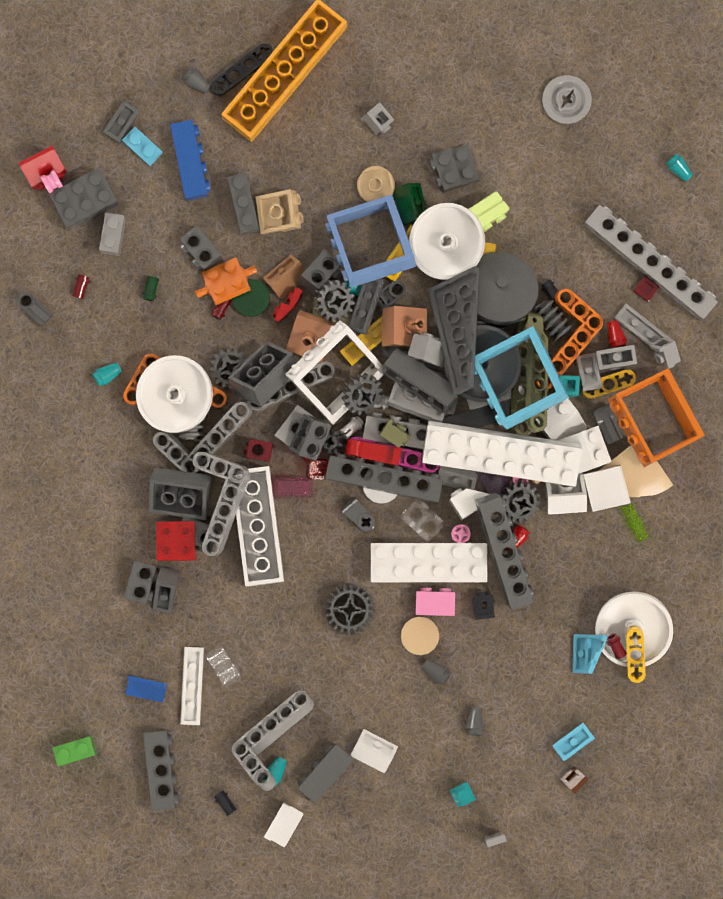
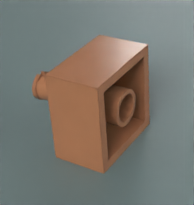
M402 306L382 308V347L410 349L414 334L422 335V332L427 333V309Z
M300 310L296 316L286 350L303 356L336 322H331Z

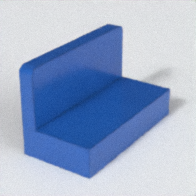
M128 676L125 695L164 703L167 683Z

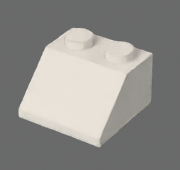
M566 399L547 410V426L542 432L550 440H560L582 432L588 427L569 399ZM536 418V419L534 420V422H535V423L538 425V427H539V426H540V422H539V420Z
M599 426L557 440L581 444L582 455L578 474L612 462Z
M583 472L578 474L576 487L545 482L548 514L587 512V492Z
M460 488L450 495L451 499L449 502L460 520H463L477 511L474 500L490 494L471 489L462 491Z

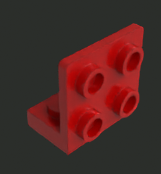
M194 521L156 523L157 561H197Z

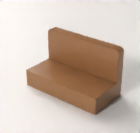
M291 254L265 275L263 280L273 289L279 299L283 300L289 295L290 291L293 292L295 287L300 286L298 281L306 269Z

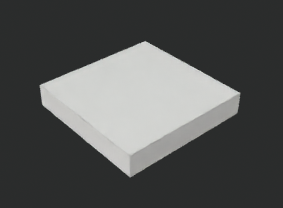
M621 465L583 475L593 512L631 503Z

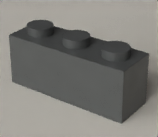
M246 173L227 177L241 235L259 232L260 229Z
M337 743L335 746L330 744L324 751L326 756L323 760L317 759L311 766L313 771L308 776L305 773L298 781L300 784L298 789L315 804L354 760Z

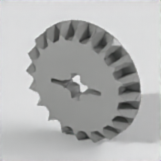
M563 75L556 77L548 83L543 92L542 102L544 110L553 121L568 125L582 120L587 115L591 107L592 97L588 86L581 79L575 76ZM573 91L570 98L572 103H567L561 108L564 101L562 97H567Z

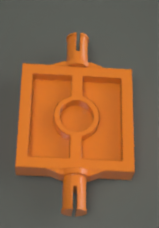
M235 257L201 272L205 280V287L195 291L198 298L209 294L213 298L215 305H218L250 291L247 277L258 272L255 265L244 270Z

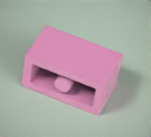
M420 588V591H416V615L455 616V592H451L449 588H440L439 592H432V588Z

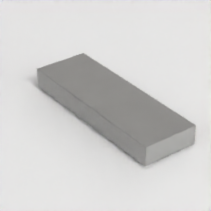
M627 303L614 317L615 320L648 346L663 337L671 339Z

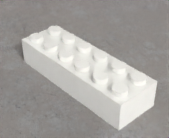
M270 467L248 469L250 473L236 513L246 587L284 582ZM236 470V478L241 479L243 475L242 471ZM233 487V494H234V496H235V495H236V490H235V488Z
M371 543V583L487 582V543Z

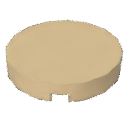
M371 166L365 169L358 178L357 190L366 202L392 195L395 190V181L387 169L381 166Z
M412 618L402 628V644L412 654H428L438 644V628L428 618Z

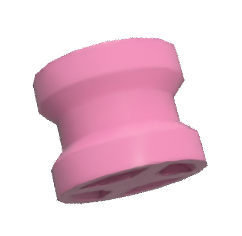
M52 170L47 176H41L49 194L55 188L63 187L55 170Z
M463 524L455 526L451 532L452 540L455 543H466L471 536L469 528Z

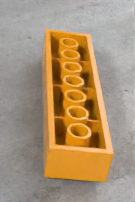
M316 0L221 114L222 119L252 143L347 29V21L321 0Z

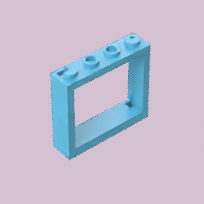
M534 326L475 356L474 373L475 375L479 374L482 380L479 384L483 392L487 391L489 395L487 401L491 409L495 408L497 412L495 418L498 424L503 425L506 429L569 398ZM531 338L556 392L506 417L482 367V363Z

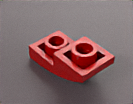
M295 287L294 292L290 291L287 298L289 305L281 302L280 307L276 306L273 313L275 323L279 324L289 316L298 304L303 290Z

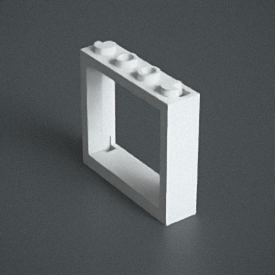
M340 320L323 337L319 338L316 344L306 351L303 357L296 364L292 365V368L285 374L332 424L348 410L344 406L345 401L341 398L345 394L342 392L325 408L300 380L345 335L353 341L371 362L360 375L363 376L364 373H367L369 376H374L377 380L384 375L382 374L383 365L355 333Z

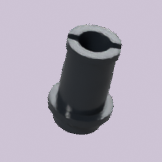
M550 279L541 285L543 288L541 290H544L549 299L554 300L553 304H555V294L558 290L554 286L555 282H552Z
M222 790L214 796L216 799L215 803L218 802L226 816H229L237 808L228 798V793Z

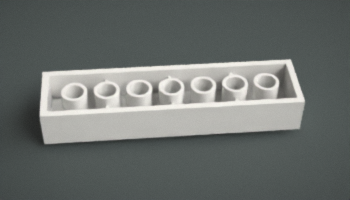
M428 421L422 463L576 487L582 446L576 443Z

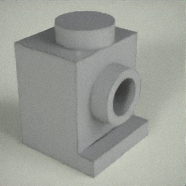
M380 102L361 118L376 135L379 132L382 135L391 128L389 124L394 121Z
M663 337L649 345L651 349L655 350L654 357L656 361L663 365L664 369L673 368L676 363L681 361L674 340Z

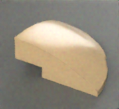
M629 446L611 460L612 462L600 469L603 470L621 465L629 497L653 496L673 486L657 461L643 467L632 446Z

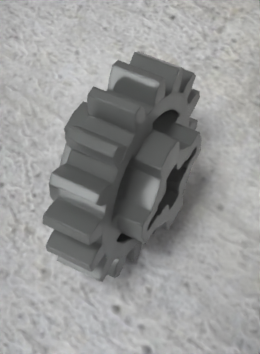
M328 280L326 282L327 285H320L321 291H315L319 295L313 298L317 301L314 308H319L317 314L322 315V319L335 322V320L342 321V317H348L347 311L352 312L350 305L355 304V302L351 301L354 294H349L351 288L346 287L345 282L338 280L332 282Z
M228 347L227 352H224L222 349L220 350V356L214 354L216 361H210L214 367L209 368V370L214 372L211 377L212 379L217 378V385L223 383L222 388L225 389L229 385L232 390L230 382L221 377L231 376L248 358L243 359L245 353L238 354L237 348L234 352H231L230 347ZM228 356H234L239 360H230ZM223 360L222 367L217 370L219 362ZM228 364L231 366L235 365L232 373L225 371Z
M359 373L356 374V379L350 377L351 382H345L347 389L342 390L345 396L341 397L345 401L344 406L352 413H357L358 415H361L362 412L368 414V409L374 411V405H380L377 400L383 398L379 394V392L383 391V388L379 386L381 383L374 376H369L367 373H364L363 376Z
M518 481L517 485L512 482L510 489L505 487L507 492L500 495L505 499L507 508L504 509L506 515L509 514L511 521L515 522L517 519L519 523H522L523 519L528 522L530 515L535 517L534 511L540 510L537 504L541 503L537 499L540 493L536 491V488L533 485L530 486L528 482L523 484L521 481Z

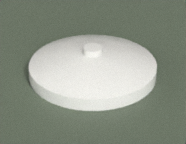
M441 203L428 208L417 218L410 233L409 243L416 265L420 270L433 278L448 280L479 263L485 248V234L481 222L469 209L454 203Z
M176 355L160 358L150 364L142 373L136 390V401L143 418L151 426L168 433L185 432L197 426L207 415L213 398L211 380L206 371L195 361Z
M626 592L610 599L601 608L597 616L595 634L609 636L616 633L621 637L620 642L627 652L626 632L630 627L637 626L642 629L644 634L645 666L659 660L668 650L673 638L672 619L663 603L657 598L642 592ZM633 632V635L629 636L633 637V645H637V637L639 636L637 632ZM605 642L602 650L603 654L614 663L627 667V654L621 659H616L611 647L607 646ZM633 650L630 656L633 659H638L641 657V652Z

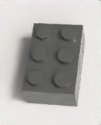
M100 167L49 194L69 231L119 205Z
M265 341L228 377V380L236 395L262 407L289 380L285 374L297 362L292 352Z
M155 468L150 478L149 512L206 520L211 509L212 476Z

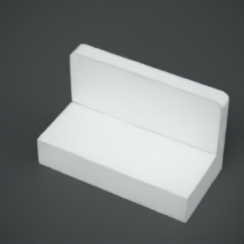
M363 729L351 756L385 773L398 746Z
M284 802L264 838L285 847L300 822L303 813Z

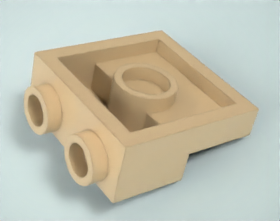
M289 189L256 196L260 234L265 235L279 231L286 232L301 228L303 215L298 209V205L301 204V198L298 193L296 194V191Z

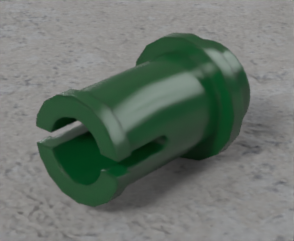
M147 276L145 290L142 292L144 300L154 301V298H157L155 294L159 278Z

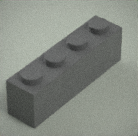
M396 348L384 363L382 374L443 414H446L459 396L453 393L451 382L442 378L439 373L428 369L422 362L407 356V352Z

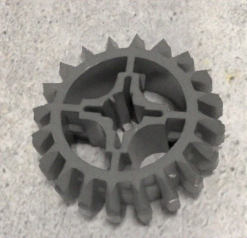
M344 584L342 585L344 591L341 592L336 587L335 590L338 594L335 596L330 592L329 595L333 597L332 601L329 599L325 600L327 603H330V607L324 606V610H330V613L324 616L325 618L330 616L332 618L327 622L328 625L334 622L335 625L332 629L336 630L337 627H340L339 634H342L343 629L347 630V636L350 635V630H353L354 635H357L356 629L358 628L363 633L364 628L362 626L364 624L366 627H370V624L366 621L368 619L374 621V618L369 616V614L376 613V610H370L371 606H375V602H368V600L372 599V595L366 598L364 595L367 593V590L365 589L360 593L361 586L359 585L356 590H353V584H350V590H346V585ZM348 594V600L344 606H334L339 597ZM354 594L364 601L366 608L354 605ZM351 600V605L360 611L352 612L350 620H348V615L344 610L339 609L347 608ZM334 612L345 614L346 626L337 621ZM355 614H365L364 619L359 624L352 626V618Z

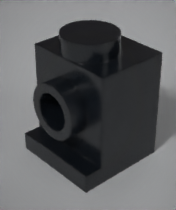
M488 591L476 592V596L472 597L475 620L495 618L492 595H488ZM481 602L487 603L486 609L480 607Z

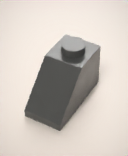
M161 567L156 581L153 610L172 613L179 582V570Z

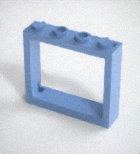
M392 195L326 215L328 223L325 226L328 235L332 234L333 239H330L333 250H338L339 254L336 255L339 266L343 265L344 270L341 272L344 281L349 282L350 288L416 267L415 257ZM388 209L404 256L352 272L336 225Z

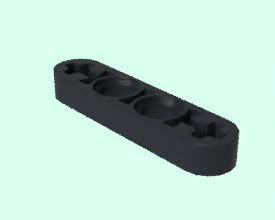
M266 43L260 44L220 74L211 83L213 93L218 96L226 94L258 70L272 54V47ZM261 49H269L268 56L262 55L259 58L261 62L258 63L257 58L253 55L256 53L258 57L261 54ZM246 60H253L255 66L252 69H247L244 66ZM232 71L240 73L238 80L230 79L229 75ZM226 76L231 85L228 86V83L223 85L224 90H215L216 83H224L225 79L223 77Z

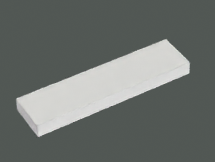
M184 647L180 724L200 725L204 648Z

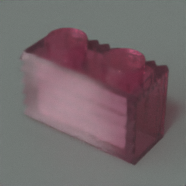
M274 478V496L276 499L278 497L280 499L282 497H294L295 499L297 497L299 499L306 497L307 499H312L313 479Z

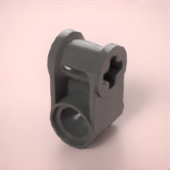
M394 281L382 289L379 298L382 299L384 304L380 299L377 303L380 314H382V308L394 306L395 303L406 295V287L403 282ZM395 286L403 288V292L400 295H395L392 292Z
M355 497L340 510L361 531L367 533L374 529V518ZM365 519L367 521L370 519L371 526L362 527V520Z

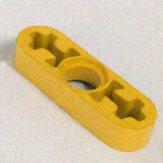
M623 370L601 377V390L603 393H600V389L593 392L594 395L583 390L582 394L587 399H594L631 387L636 381V375L631 370ZM625 373L628 376H632L629 384L626 381L620 382L621 387H618L617 379L614 377L618 376V380L622 379ZM606 379H611L614 382L613 389L607 390L604 388L603 383Z
M633 626L626 632L627 668L629 679L634 683H639L644 680L646 675L644 634L641 628ZM633 632H637V635H639L637 637V645H633V637H629L633 635ZM633 650H638L641 652V657L633 659L630 653ZM634 664H638L640 672L638 677H635L633 674L635 671Z

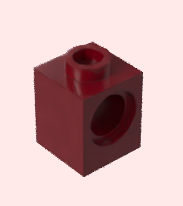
M250 439L249 443H245L244 454L247 455V459L270 463L273 443ZM255 446L263 447L261 455L256 456L253 454Z

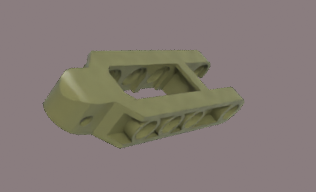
M528 313L525 318L519 321L516 335L534 326L548 352V337L543 331L542 316L536 313ZM531 338L517 345L525 353V357H521V368H523L525 374L524 377L519 376L517 383L511 389V415L547 397L548 374ZM535 361L540 364V370L535 368ZM535 380L540 383V389L535 387ZM519 386L523 387L524 395L519 393ZM547 409L521 422L520 424L524 427L523 433L519 431L518 424L511 427V432L528 436L531 432L543 431L547 426ZM534 418L539 420V427L534 424Z

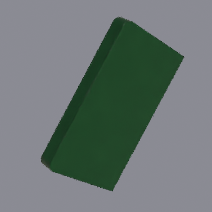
M407 183L395 188L393 198L403 226L415 222L426 210L421 183Z

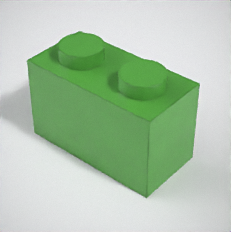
M92 736L52 748L57 766L97 755Z

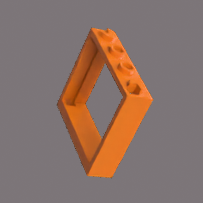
M669 368L608 399L611 410L615 413L620 427L627 435L628 442L634 448L637 458L643 467L705 436ZM657 382L687 439L653 456L627 409L623 398Z

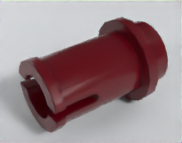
M78 274V278H75L77 281L72 294L73 297L84 299L87 285L90 283V277Z
M229 299L216 305L214 309L212 308L211 315L218 320H221L222 317L224 318V313L232 300Z
M613 633L607 636L606 644L611 647L615 658L621 659L626 656L627 652L620 642L621 637Z

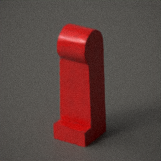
M348 439L345 454L398 466L402 448Z

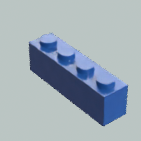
M193 120L170 124L186 201L209 197L208 191H211L209 180H205L204 173H207L205 161L201 162L200 157L201 154H204L202 144L197 142L196 137L200 136L198 125H194Z

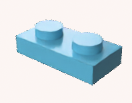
M136 127L122 139L149 166L163 153Z
M581 723L552 746L561 759L565 761L595 738L586 725Z

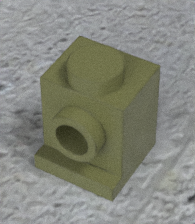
M390 417L381 430L380 435L397 447H400L401 444L405 446L411 437L405 432L407 428L398 422L393 424L394 419Z

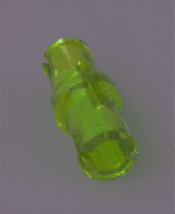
M633 503L627 505L631 513H629L626 506L621 508L630 523L628 526L632 527L638 542L643 541L640 533L643 534L645 539L649 538L650 536L642 524L643 520L639 518Z

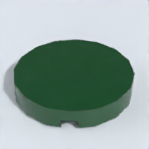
M248 279V285L251 290L232 298L233 306L240 314L247 317H255L267 309L270 295L267 287L262 282Z

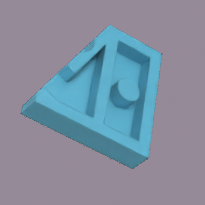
M574 634L572 673H593L607 640V635Z

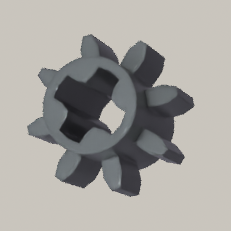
M339 431L329 432L322 448L329 449L328 454L341 453L343 446H346L345 436H340Z

